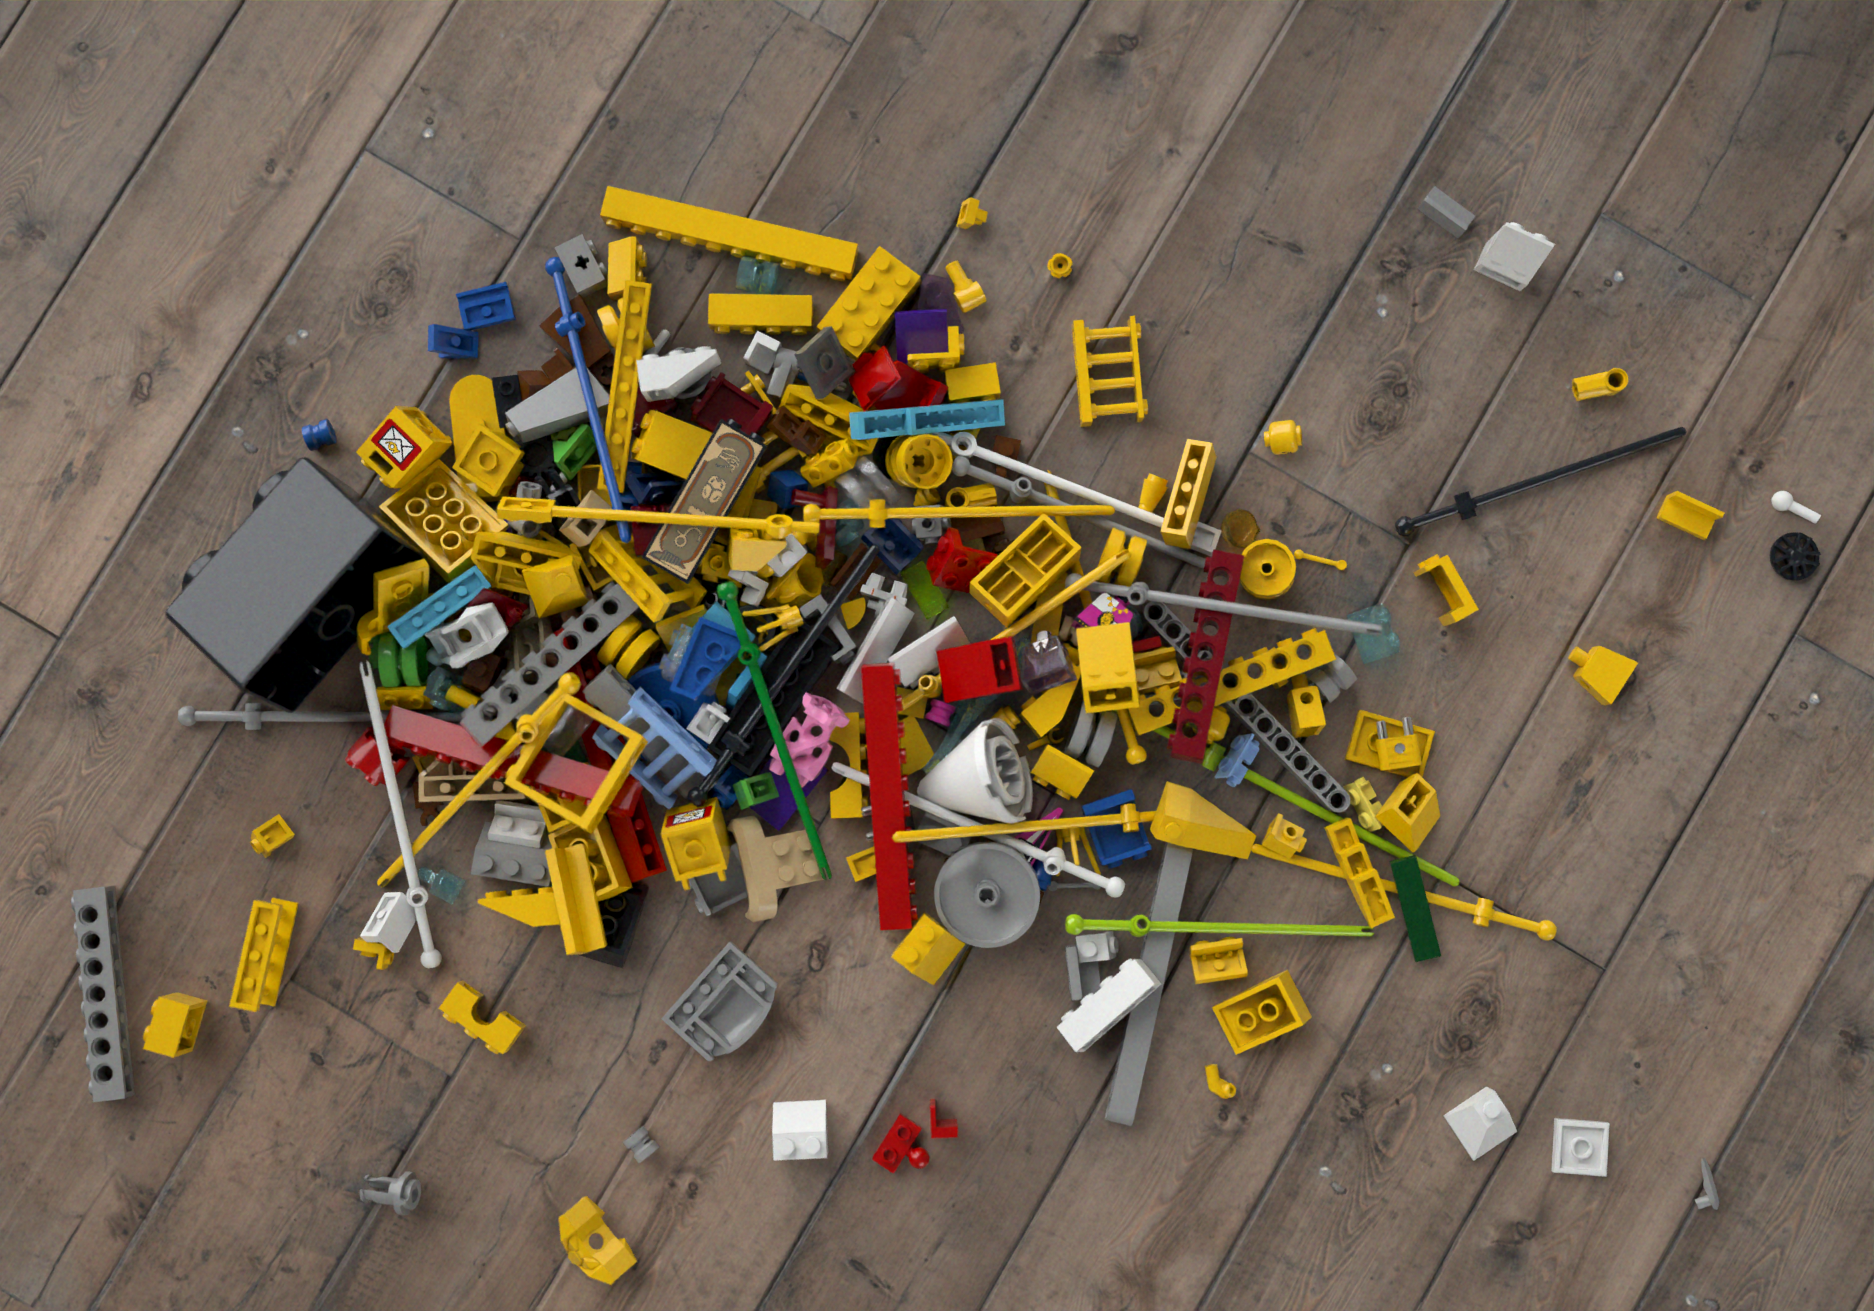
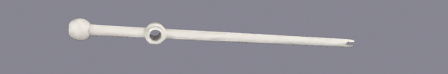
M366 661L369 672L367 676L364 673L361 662V676L410 887L407 890L406 899L408 904L415 909L424 949L421 955V963L425 968H434L440 965L442 956L437 949H434L425 903L428 900V893L419 882L371 665ZM421 894V897L413 898V895Z
M839 762L833 763L832 770L870 787L869 775ZM904 791L905 801L909 800L912 806L961 827L983 825ZM1006 834L982 835L1042 861L1045 871L1050 875H1056L1062 870L1105 888L1107 894L1115 898L1120 897L1125 888L1124 881L1119 877L1108 879L1067 861L1064 851L1059 847H1054L1046 852Z

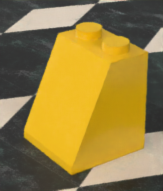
M650 410L641 421L640 427L642 431L639 438H636L632 444L631 452L633 454L631 458L686 480L713 433L661 412Z
M924 911L912 929H910L892 952L891 957L912 974L934 985L964 947L965 943L957 939L943 925Z

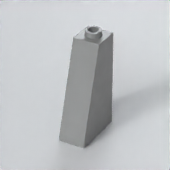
M574 368L505 412L508 421L505 426L513 437L518 436L525 443L590 422L577 369ZM587 368L600 418L606 417L610 396Z

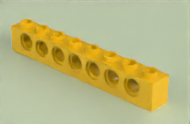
M1316 628L1301 633L1302 639L1295 642L1290 637L1277 642L1278 648L1268 651L1267 647L1252 652L1253 658L1244 661L1241 656L1228 661L1229 667L1221 670L1214 706L1336 660L1325 630L1317 632ZM1300 645L1307 647L1309 650V656L1306 660H1302L1297 656V648ZM1275 655L1283 657L1285 664L1282 669H1277L1273 666L1272 658ZM1250 664H1255L1260 669V675L1257 679L1251 678L1247 673ZM1227 673L1232 674L1236 679V684L1233 688H1227L1223 684V677ZM1187 677L1179 680V684L1180 682L1186 683ZM1205 677L1196 680L1193 678L1192 680L1197 686L1201 683H1207ZM1168 684L1155 689L1156 695L1147 699L1142 694L1139 696V707L1127 708L1137 736L1172 723L1175 708H1181L1176 706L1173 701L1174 695L1179 691V686L1170 689ZM1192 701L1187 705L1188 709L1192 712H1198L1202 709V705L1197 701ZM1152 702L1160 703L1163 708L1162 714L1158 717L1152 716L1149 712V705Z

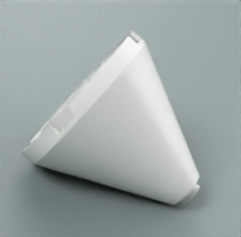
M1000 718L983 721L920 781L917 788L918 797L948 810L1001 822L1016 823L1025 820L1026 817L1023 815L1031 812L1033 787L1026 755L1019 757L1014 744L1020 742L1015 732Z

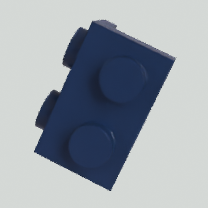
M662 472L629 474L625 482L640 504L673 502L685 481H675L671 474Z
M888 518L885 520V527H871L861 537L869 548L872 545H878L880 551L877 556L896 575L916 559L924 549L916 535L912 534L899 518Z

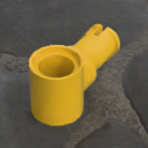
M958 260L949 263L945 267L955 285L954 298L963 313L987 302L978 282L968 279Z

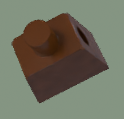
M496 648L489 654L471 660L462 678L464 686L479 695H483L494 685L502 670H505L507 666V659L504 658L505 652Z

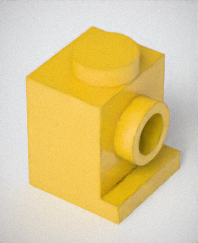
M1278 813L1269 824L1262 846L1290 859L1296 851L1299 853L1302 851L1307 838L1303 837L1305 829L1283 819V815Z

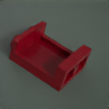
M721 372L717 378L711 377L705 386L707 392L704 397L698 396L690 408L693 411L691 420L711 433L714 432L721 419L727 422L728 418L742 425L741 431L750 435L751 432L758 434L772 414L774 406L767 401H764L763 404L727 381L725 374Z

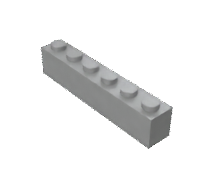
M611 664L592 679L583 690L587 701L591 705L598 706L604 712V715L617 722L631 710V706L627 703L637 691ZM638 717L627 728L643 735L650 728V724L642 717ZM657 735L644 748L641 754L648 762H653L670 746L669 742L662 736ZM676 754L659 772L666 780L670 781L689 763L681 754ZM695 772L678 788L679 793L687 799L689 790L695 786L699 787L705 777L700 772ZM718 777L717 780L714 782V784L712 785V787L717 784V781H718L719 777Z

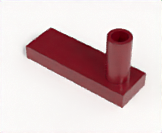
M828 486L821 494L794 489L791 496V504L802 507L808 504H815L820 509H837L838 488ZM820 519L818 522L820 523L819 534L817 533L815 567L825 569L834 560L836 519Z

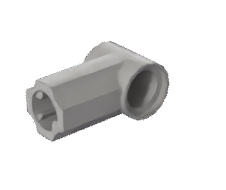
M779 347L773 366L775 370L767 391L768 396L781 401L789 384L794 385L796 376L799 373L798 370L800 369L796 366L797 359L794 355L796 351Z
M528 481L520 482L517 498L540 499L542 486ZM508 521L510 527L527 538L535 537L542 528V523H535L533 521Z

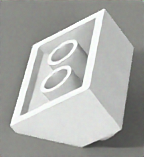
M953 616L889 657L888 662H895L896 669H900L903 686L905 688L911 686L914 689L918 686V680L921 676L927 675L931 671L934 675L940 672L936 651L967 645L970 642L957 619Z

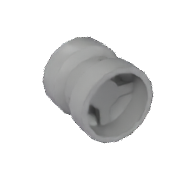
M644 1126L623 1141L626 1148L634 1152V1158L638 1164L659 1148L655 1140H650L648 1131Z

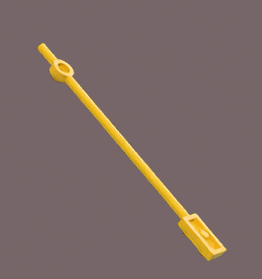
M502 497L497 507V519H506L511 522L526 520L535 523L551 522L553 516L766 530L769 535L776 539H783L792 532L819 534L820 523L793 521L789 516L781 514L769 516L767 519L566 507L556 506L555 500Z

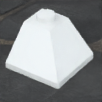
M1488 1087L1483 1088L1443 1115L1473 1161L1517 1132L1510 1113L1497 1093Z

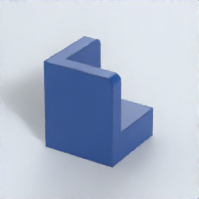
M791 469L770 472L767 496L782 509L801 507L791 504L792 492L794 489L807 491L809 483Z

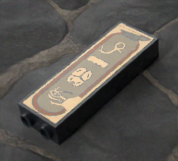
M728 418L727 422L721 419L667 513L728 517L768 448L767 445L763 444L766 439L754 432H751L750 435L741 431L742 425ZM661 523L641 558L689 584L722 527Z

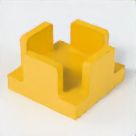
M478 424L452 468L492 496L498 497L504 486H512L525 466V464L520 462L525 453L520 450L521 446L503 433L492 431L485 425Z

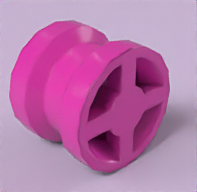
M932 699L930 703L932 708L925 718L949 727L951 723L949 718L955 712L956 707Z

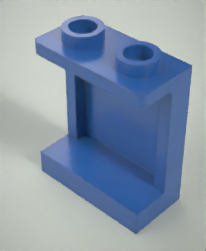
M1129 789L1082 805L1081 809L1084 817L1121 813V805L1136 804L1134 801L1135 796L1133 790ZM1142 822L1138 823L1139 831L1124 833L1123 825L1120 824L1088 827L1102 866L1107 865L1108 869L1122 865V859L1132 856L1133 860L1148 856L1147 851L1151 850L1152 847L1148 842Z

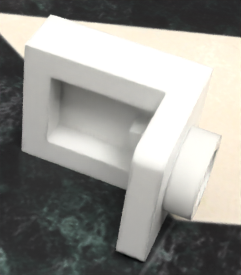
M730 569L727 576L746 586L741 601L757 607L764 598L769 583L756 577L757 571Z
M715 702L712 705L703 703L687 727V730L710 744L723 723L729 721L730 718L725 715L727 710Z
M1113 931L1076 936L1079 963L1110 960L1116 957V953L1119 950L1118 940L1114 937Z

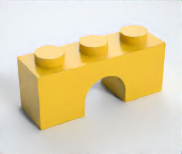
M463 980L457 982L438 1008L444 1012L443 1017L453 1024L458 1022L464 1026V1032L474 1039L479 1037L485 1041L486 1048L495 1054H499V1052L505 1054L508 1052L526 1025L507 1011L501 1012L493 1022L483 1021L478 1016L477 1006L484 995Z

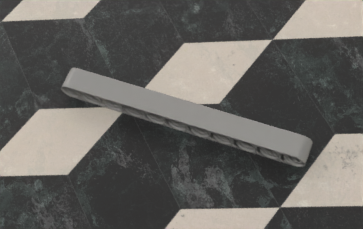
M1157 601L1149 602L1142 609L1141 616L1143 621L1157 636H1160V639L1168 647L1175 648L1176 655L1184 663L1185 658L1188 657L1184 653V647L1189 643L1191 631L1164 603ZM1149 607H1157L1160 610L1161 616L1158 620H1153L1148 616ZM1173 625L1177 627L1179 631L1177 638L1172 639L1167 636V626ZM1204 650L1198 653V657L1203 661H1208L1212 658V654ZM1228 673L1224 675L1223 681L1230 682L1234 687L1236 684L1235 677ZM1251 693L1223 703L1325 809L1333 813L1347 810L1350 806V796ZM1243 699L1251 704V710L1248 714L1242 713L1239 709V703ZM1261 718L1266 719L1269 723V729L1265 733L1257 728V722ZM1279 737H1283L1287 741V748L1283 752L1279 751L1275 745ZM1297 756H1301L1305 760L1306 764L1302 770H1298L1294 766V759ZM1315 775H1320L1323 778L1324 783L1320 789H1316L1312 784V779ZM1335 793L1340 795L1342 803L1338 808L1333 807L1330 801Z
M1169 842L1165 843L1148 918L1149 921H1178L1193 848ZM1149 931L1144 936L1140 959L1143 960L1160 981L1161 985L1127 1014L1106 1108L1105 1120L1128 1126L1133 1124L1175 932Z

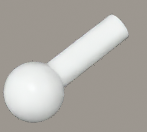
M1779 491L1772 497V505L1778 511L1789 510L1814 524L1821 517L1820 514L1793 501L1792 495L1787 491Z

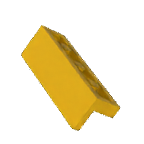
M578 844L565 849L552 848L545 850L566 954L580 955L606 947L607 943L586 845Z

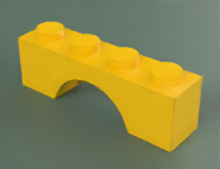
M859 712L844 713L850 719L849 723L843 728L836 726L829 740L839 744L846 751L851 768L867 774V770H862L861 760L866 759V744H861L860 734L865 733V718H860ZM847 778L839 788L831 791V818L863 817L861 808L868 806V796H863L862 786L866 785Z

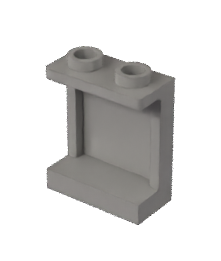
M820 594L799 608V610L808 622L820 613L822 615L828 604ZM834 615L828 625L842 644L843 649L834 654L832 659L836 664L841 662L845 665L855 657L854 652L858 649Z
M737 843L731 846L728 868L724 870L726 881L720 882L717 872L688 879L690 889L693 888L697 896L694 902L699 912H705L706 916L748 896Z

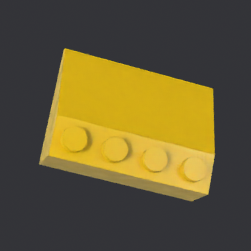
M440 459L379 506L382 516L427 556L426 562L447 583L452 582L476 565L471 560L476 532H505L509 527L508 523L503 519H497V513Z

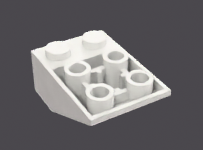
M1506 222L1486 242L1474 271L1521 291L1531 281L1555 244L1548 241L1549 239L1542 234H1532L1525 231V228L1518 223Z
M704 346L696 348L695 352L691 353L677 350L669 352V356L659 357L658 354H649L643 356V360H636L641 393L648 402L676 397L721 364V359L716 349Z

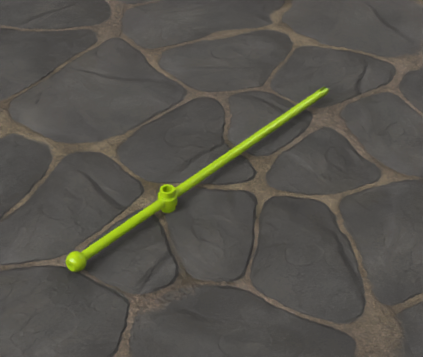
M1167 726L1152 730L1168 739L1170 734H1175L1176 732ZM1212 742L1209 748H1205L1201 765L1211 771H1215L1217 765L1225 758L1223 754L1226 748L1216 742ZM1250 769L1247 770L1243 777L1331 824L1344 819ZM1353 823L1358 838L1399 859L1414 855ZM1416 856L1420 870L1452 886L1459 885L1460 881L1456 876Z

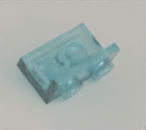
M853 498L844 500L837 506V509L860 508L857 503H854ZM836 519L838 533L835 535V545H838V548L844 547L860 536L858 532L865 527L863 520Z
M1383 604L1374 605L1347 615L1350 621L1376 624L1383 628V630H1377L1382 632L1379 636L1353 632L1363 664L1400 652L1398 648L1400 647L1399 637L1392 631L1390 625L1391 615L1386 607L1384 608Z
M437 666L436 670L432 671L428 677V685L423 695L430 698L429 703L439 709H445L451 713L455 709L463 712L465 708L445 699L447 691L452 685L462 684L463 676Z

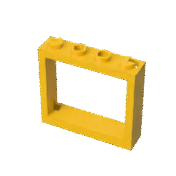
M567 694L538 724V734L535 739L523 745L520 751L521 757L516 765L513 764L506 773L507 779L504 783L592 834L648 741L642 735ZM568 705L629 739L582 817L520 783Z

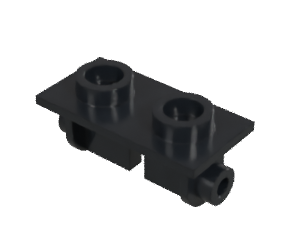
M518 374L492 377L499 428H506L505 424L508 423L505 412L522 402Z

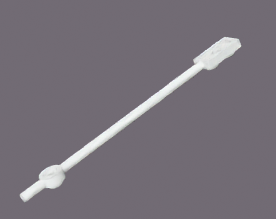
M944 432L927 433L944 440L950 446L951 453L955 457L964 456L969 459L973 455L1098 504L1111 505L1116 511L1162 528L1164 518L977 446L975 437L968 432H959L954 436ZM964 445L967 450H960L958 446ZM1198 522L1191 549L1212 557L1213 549H1216L1221 530Z

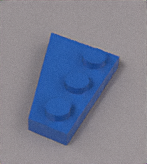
M700 617L669 689L670 692L695 701L741 648L736 631Z

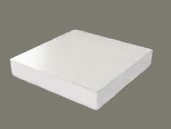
M1554 1118L1551 1171L1554 1173L1607 1177L1610 1123Z

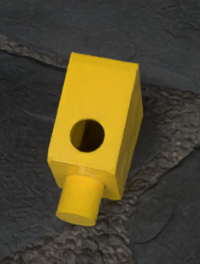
M1576 646L1568 657L1570 661L1579 666L1573 678L1603 706L1613 703L1638 664L1636 661L1602 646L1592 647L1588 653Z
M1306 674L1292 676L1293 689L1287 695L1292 736L1300 738L1319 735L1325 727L1326 721L1318 687L1308 685Z

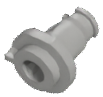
M408 1171L404 1172L399 1179L383 1176L375 1178L372 1175H366L364 1181L369 1182L370 1187L388 1189V1193L360 1190L361 1201L368 1202L371 1200L378 1204L393 1205L396 1214L406 1216L418 1205L421 1196V1183L414 1172Z

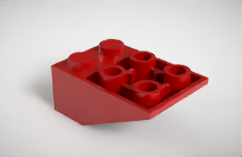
M1012 636L936 651L945 703L1023 690L1015 639Z

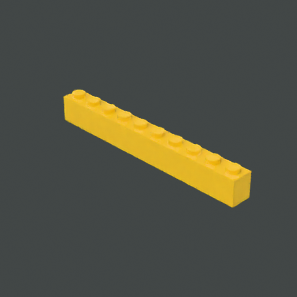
M607 186L600 213L603 222L610 228L621 229L622 226L631 228L633 233L645 235L648 232L656 234L657 238L670 241L671 238L678 239L687 246L694 247L696 244H700L713 252L725 250L730 251L731 255L739 258H745L746 255L756 257L755 260L758 262L770 264L773 261L780 263V266L786 269L794 270L795 267H799L812 275H820V273L829 274L830 278L837 281H845V278L852 280L859 251L857 243Z

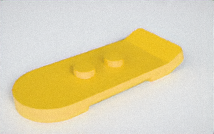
M469 375L460 379L452 388L449 399L455 460L458 459L478 424H483L492 431L501 432L506 435L505 428H499L492 380L482 375ZM457 472V476L484 502L501 501L502 497L512 496V486H504L499 496L494 497Z

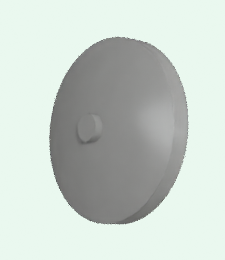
M978 842L959 849L944 863L935 883V906L943 925L957 939L976 947H1000L1021 937L1032 925L1039 908L1040 885L1033 867L1018 851L996 842Z

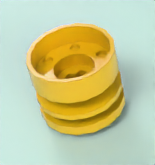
M930 434L900 435L894 439L887 449L885 463L890 477L899 485L931 489L938 487L946 481L951 473L953 460L950 448L940 437Z

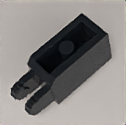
M551 468L547 472L555 488L550 491L541 476L534 478V483L542 486L540 499L555 500L556 506L578 507L581 503L574 489L569 484H564L556 469ZM553 516L551 522L564 544L573 543L559 531L569 517Z

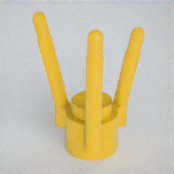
M789 604L781 607L743 612L742 615L744 617L781 613L777 615L779 620L757 628L759 633L780 625L782 629H786L760 646L761 653L789 634L797 632V627L804 625L797 605L789 607Z
M1085 828L1056 830V847L1062 849L1063 838L1065 843L1070 842L1076 866L1080 864L1076 841H1080L1081 837L1095 873L1101 875L1085 834Z

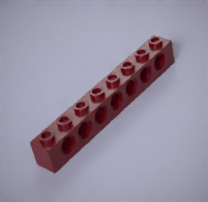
M1213 549L1212 557H1206L1203 572L1208 573L1207 582H1201L1198 597L1235 603L1245 555ZM1216 576H1224L1228 582L1224 585H1218L1213 579ZM1202 608L1195 609L1193 622L1198 623L1196 633H1190L1188 647L1193 648L1191 658H1185L1183 673H1188L1186 683L1180 682L1177 698L1182 699L1181 708H1175L1172 724H1177L1176 732L1169 735L1167 749L1172 750L1171 758L1198 764L1203 763L1233 613ZM1211 625L1218 632L1210 636L1204 633L1203 628ZM1204 650L1209 651L1212 654V658L1208 661H1203L1198 657V653ZM1196 676H1203L1206 678L1207 684L1197 686L1192 680ZM1192 701H1197L1202 705V709L1198 712H1192L1188 709L1187 705ZM1185 727H1193L1197 731V735L1187 738L1183 735L1182 730Z

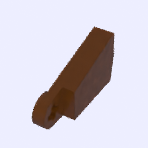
M579 294L570 300L573 314L580 312L585 319V326L581 327L578 335L586 366L602 385L611 387L612 378H603L605 375L603 370L606 367L610 370L613 369L615 357ZM559 307L539 327L573 357L568 335L560 336L555 328V323L560 321V318L563 316L561 307Z

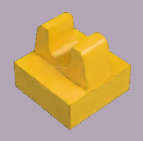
M970 197L962 202L956 227L966 230L974 224L982 225V222L986 223L988 212L978 208L980 200Z

